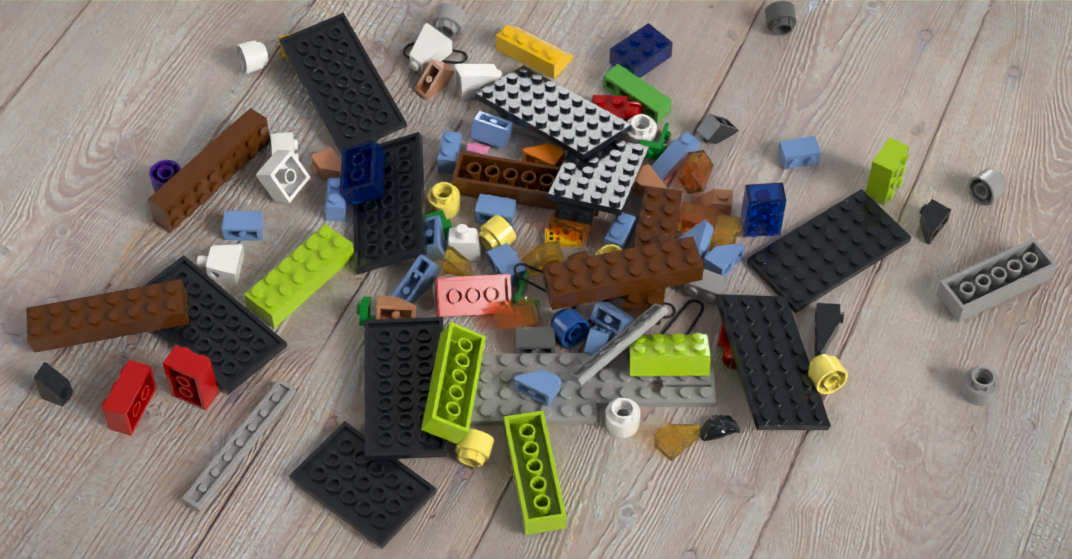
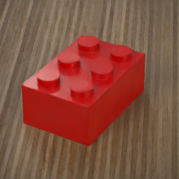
M175 345L163 362L171 395L206 411L218 394L211 360L205 355H198L192 352L187 347L182 348Z
M128 360L126 366L122 367L120 377L117 382L113 383L110 395L102 403V410L110 430L129 436L133 434L157 389L151 366Z

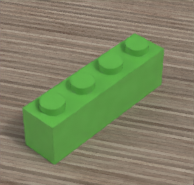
M617 64L604 75L603 87L615 96H628L629 101L640 102L642 114L649 116L656 124L671 112L672 100L656 90L655 87L644 82L640 77L629 72L627 68Z

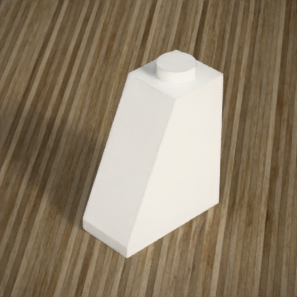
M426 23L409 54L410 67L423 75L431 60L442 61L453 53L452 40Z
M494 64L454 65L455 89L462 101L475 97V92L503 77L502 72L497 70Z

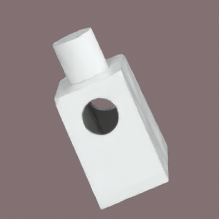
M459 224L457 228L449 229L446 240L445 261H481L482 246L476 228H468L465 224Z
M241 244L214 245L210 248L209 256H198L197 266L206 267L207 275L213 280L237 285L244 260L243 246Z

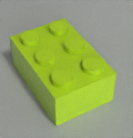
M890 137L872 161L865 191L875 202L883 206L888 200L891 201L896 192L895 189L901 187L904 181L902 177L907 169L905 165L910 158L908 154L910 146Z

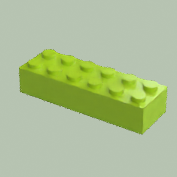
M324 224L244 294L247 308L275 328L354 258L353 243Z
M450 322L440 333L421 430L459 444L469 433L486 336L453 322Z
M544 410L504 416V433L525 535L566 529L567 516Z

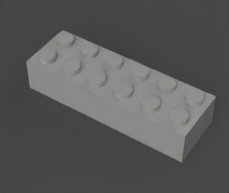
M1032 238L940 281L936 295L959 323L1052 279L1057 264L1039 242Z

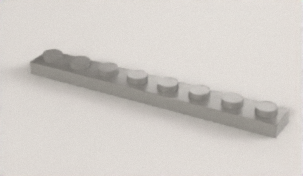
M280 379L183 496V503L198 512L202 510L296 393L295 387Z

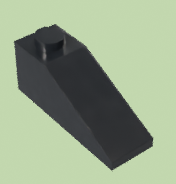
M817 303L815 357L825 353L837 334L839 325L843 324L844 312H841L840 304Z

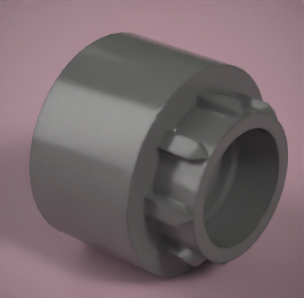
M777 1L771 3L765 9L767 28L773 34L786 35L792 32L797 20L795 7L791 2Z

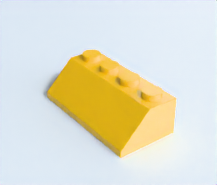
M505 25L496 35V50L552 79H555L574 58V55L517 26Z

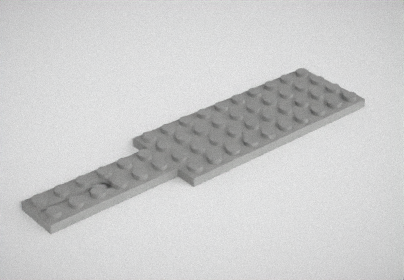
M589 353L483 354L470 425H504V416L544 410L547 425L597 424V407H607L611 401L617 398L631 399L639 407L716 406L714 369H710L709 376H630L629 369H601L583 385L572 382L569 375L591 357ZM545 370L561 378V389L548 407L514 390L515 376ZM657 381L663 385V388L660 392H652L648 388V384ZM671 386H710V387H671Z

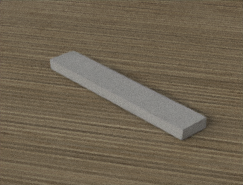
M653 304L569 375L571 381L583 385L669 312L666 306Z

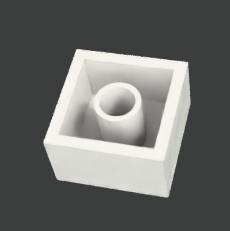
M276 150L256 174L275 202L290 203L311 178L292 150Z

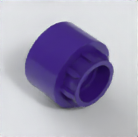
M161 160L151 167L149 175L155 192L181 170L177 162Z

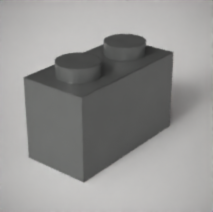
M548 326L515 327L516 353H555V330L553 327Z

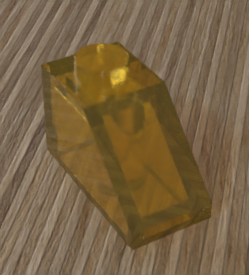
M719 213L711 239L710 251L715 246L734 245L736 243L737 236L741 237L743 226H740L741 218Z
M559 241L539 244L523 257L521 262L542 271L543 265L563 262V253ZM526 267L529 276L540 273Z
M448 245L442 259L443 275L473 276L471 262L454 247Z
M668 424L665 428H660L655 433L654 447L672 461L699 438L701 427L698 424Z

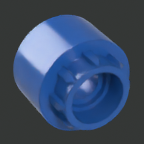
M561 309L551 319L550 326L555 330V337L567 348L581 343L589 332V323L574 309Z

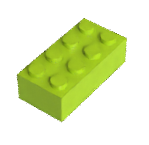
M642 334L628 346L630 376L710 375L711 355L707 334Z

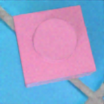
M470 142L466 150L472 151L471 153L487 154L489 146Z

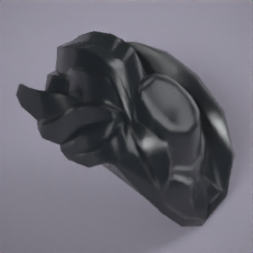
M713 415L703 424L700 438L703 441L717 440L735 432L740 433L738 423L729 415Z

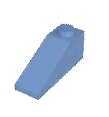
M685 132L670 144L651 166L662 182L698 156L700 141L689 132Z
M419 255L392 296L399 297L413 304L433 284L434 278H437L443 268L426 256Z

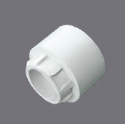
M253 40L236 45L237 59L244 74L262 70L269 62L268 53L263 43H257Z
M638 114L627 121L631 124V131L625 134V142L640 144L641 139L656 142L657 125L649 116Z
M617 398L611 401L606 408L605 426L608 432L619 438H627L634 435L640 425V408L637 403L628 398Z

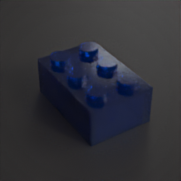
M648 23L610 48L609 63L613 66L619 64L627 68L635 76L641 78L672 57L673 42Z
M376 140L342 148L339 193L348 205L383 197L385 152Z
M783 182L745 185L740 216L743 237L775 236L781 234L787 201Z

